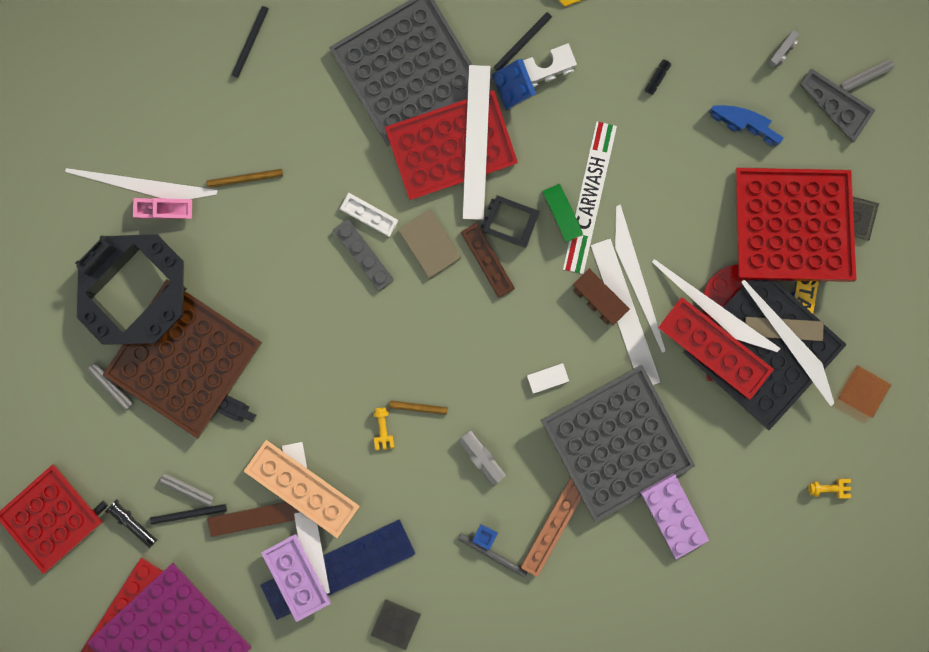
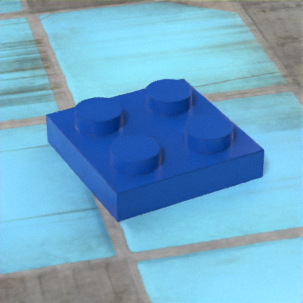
M518 59L492 74L506 110L536 95L523 59Z

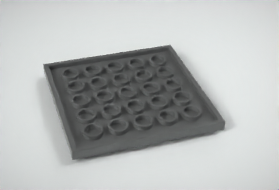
M409 0L329 47L387 147L390 146V142L384 127L468 99L469 65H472L434 0Z
M643 365L633 368L540 420L594 522L642 496L641 491L667 476L675 474L677 477L695 467Z

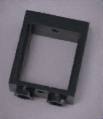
M496 195L495 199L491 198L488 206L491 212L489 217H484L481 225L484 228L483 233L526 248L540 211ZM499 203L530 214L521 240L490 229Z

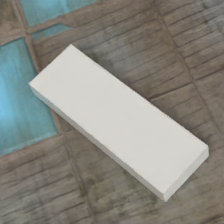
M350 193L347 194L339 209L388 237L391 236L399 222L396 218Z

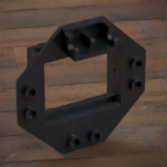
M158 234L101 235L99 237L100 240L79 261L75 262L78 268L77 319L103 345L156 344L183 316V293L187 290L184 286L183 259ZM141 250L172 283L125 329L94 296Z

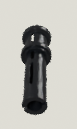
M116 499L105 511L107 514L110 513L117 520L118 524H123L149 549L158 540L131 516V511H127L119 504V500Z

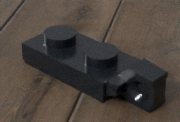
M228 395L217 410L218 413L243 422L244 418L254 422L257 416L248 411L250 406L246 405V403Z

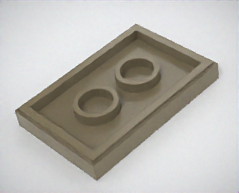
M431 209L398 229L429 278L461 258Z

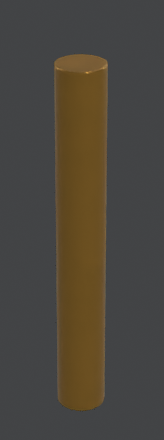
M390 401V408L447 415L448 407Z

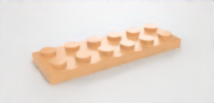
M267 440L244 470L249 476L336 538H339L360 508L358 504Z

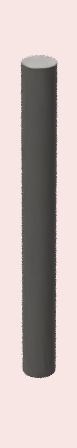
M463 533L460 534L459 541L523 578L527 575L528 572L492 550H487L472 542L473 539Z

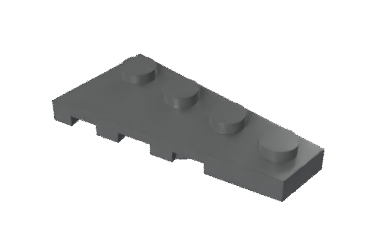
M812 68L799 85L852 143L856 141L875 112V109Z

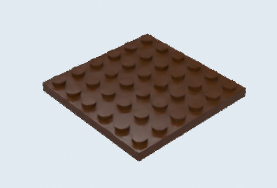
M165 280L151 303L172 283L170 280ZM185 291L183 293V316L156 344H123L103 373V376L199 439L263 342Z

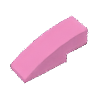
M133 198V219H192V199Z

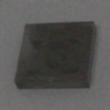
M385 599L371 636L406 650L421 613Z

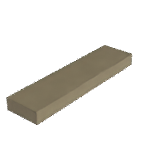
M745 317V324L765 338L782 339L767 318ZM781 319L800 340L823 341L824 321Z

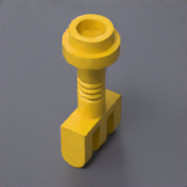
M386 407L375 408L373 413L374 417H378L380 436L374 437L375 451L380 449L379 443L381 442L383 450H387L386 442H390V448L395 449L393 435H387L385 416H388L389 412L386 411Z
M836 479V485H819L818 481H814L809 484L808 492L814 497H819L820 493L837 492V498L839 499L851 498V494H844V491L851 490V486H844V483H851V479Z

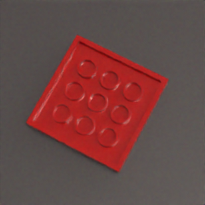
M51 465L0 510V523L42 574H46L103 523L55 465Z

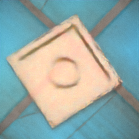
M856 366L838 399L873 418L891 384L862 367Z

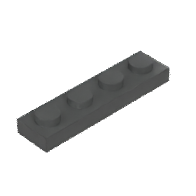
M346 219L333 229L379 291L394 280L349 219Z

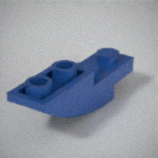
M726 105L712 106L708 111L714 120L718 122L723 121L728 124L727 128L731 131L741 132L746 127L750 134L754 136L759 135L769 146H778L784 138L768 128L772 120L754 111Z

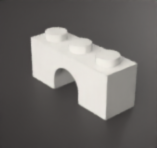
M569 43L550 51L552 64L548 68L538 67L533 57L523 60L533 87L538 86V82L543 80L550 82L556 79V75L563 73L564 76L574 72L573 69L576 68L577 63Z

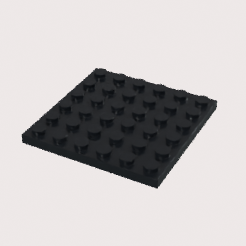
M776 280L746 281L781 319L820 321ZM744 285L723 307L744 323L745 317L767 318ZM712 319L713 322H715L718 326L724 329L718 322ZM825 324L823 341L801 340L822 362L824 370L847 345ZM766 338L781 348L778 352L738 340L774 369L750 400L686 350L682 352L769 431L813 383L785 342L779 338Z

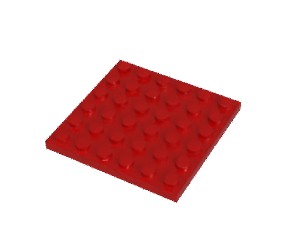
M736 168L738 280L855 282L857 280L851 170Z

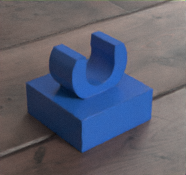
M480 524L472 542L490 550L498 532Z

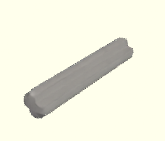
M890 59L842 82L840 87L849 91L892 70L894 64Z
M96 363L88 368L91 375L124 410L132 406L133 402L114 382L103 376L104 371Z
M162 475L160 479L161 484L206 506H210L213 503V496L170 475Z

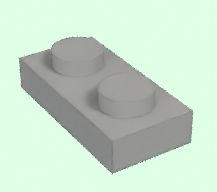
M793 30L767 63L769 66L774 68L777 64L780 66L787 58L784 54L788 49L792 51L799 42L796 40L799 33Z

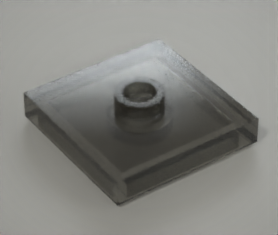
M853 197L854 236L856 238L870 240L879 203Z

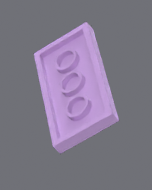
M675 474L667 476L640 492L675 559L682 557L709 541Z
M297 534L261 552L296 622L331 604Z

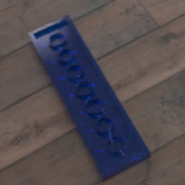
M400 519L323 555L330 593H327L328 596L416 554ZM274 578L260 585L276 620L291 614Z

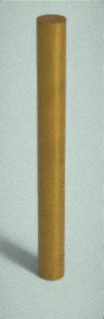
M276 169L206 180L207 187L211 188L283 176V170Z

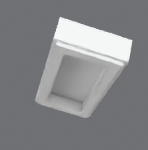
M563 363L527 375L533 394L569 382Z

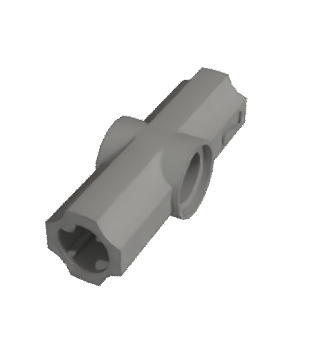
M471 430L458 440L470 455L469 458L479 470H482L493 486L506 476L495 462V458L485 445L483 446Z

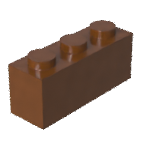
M590 268L572 285L574 287L573 292L579 298L584 297L588 301L586 305L593 312L597 310L602 315L600 319L607 326L609 324L614 326L630 310Z

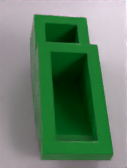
M557 184L543 190L542 193L564 242L566 243L583 236L577 218L561 185Z

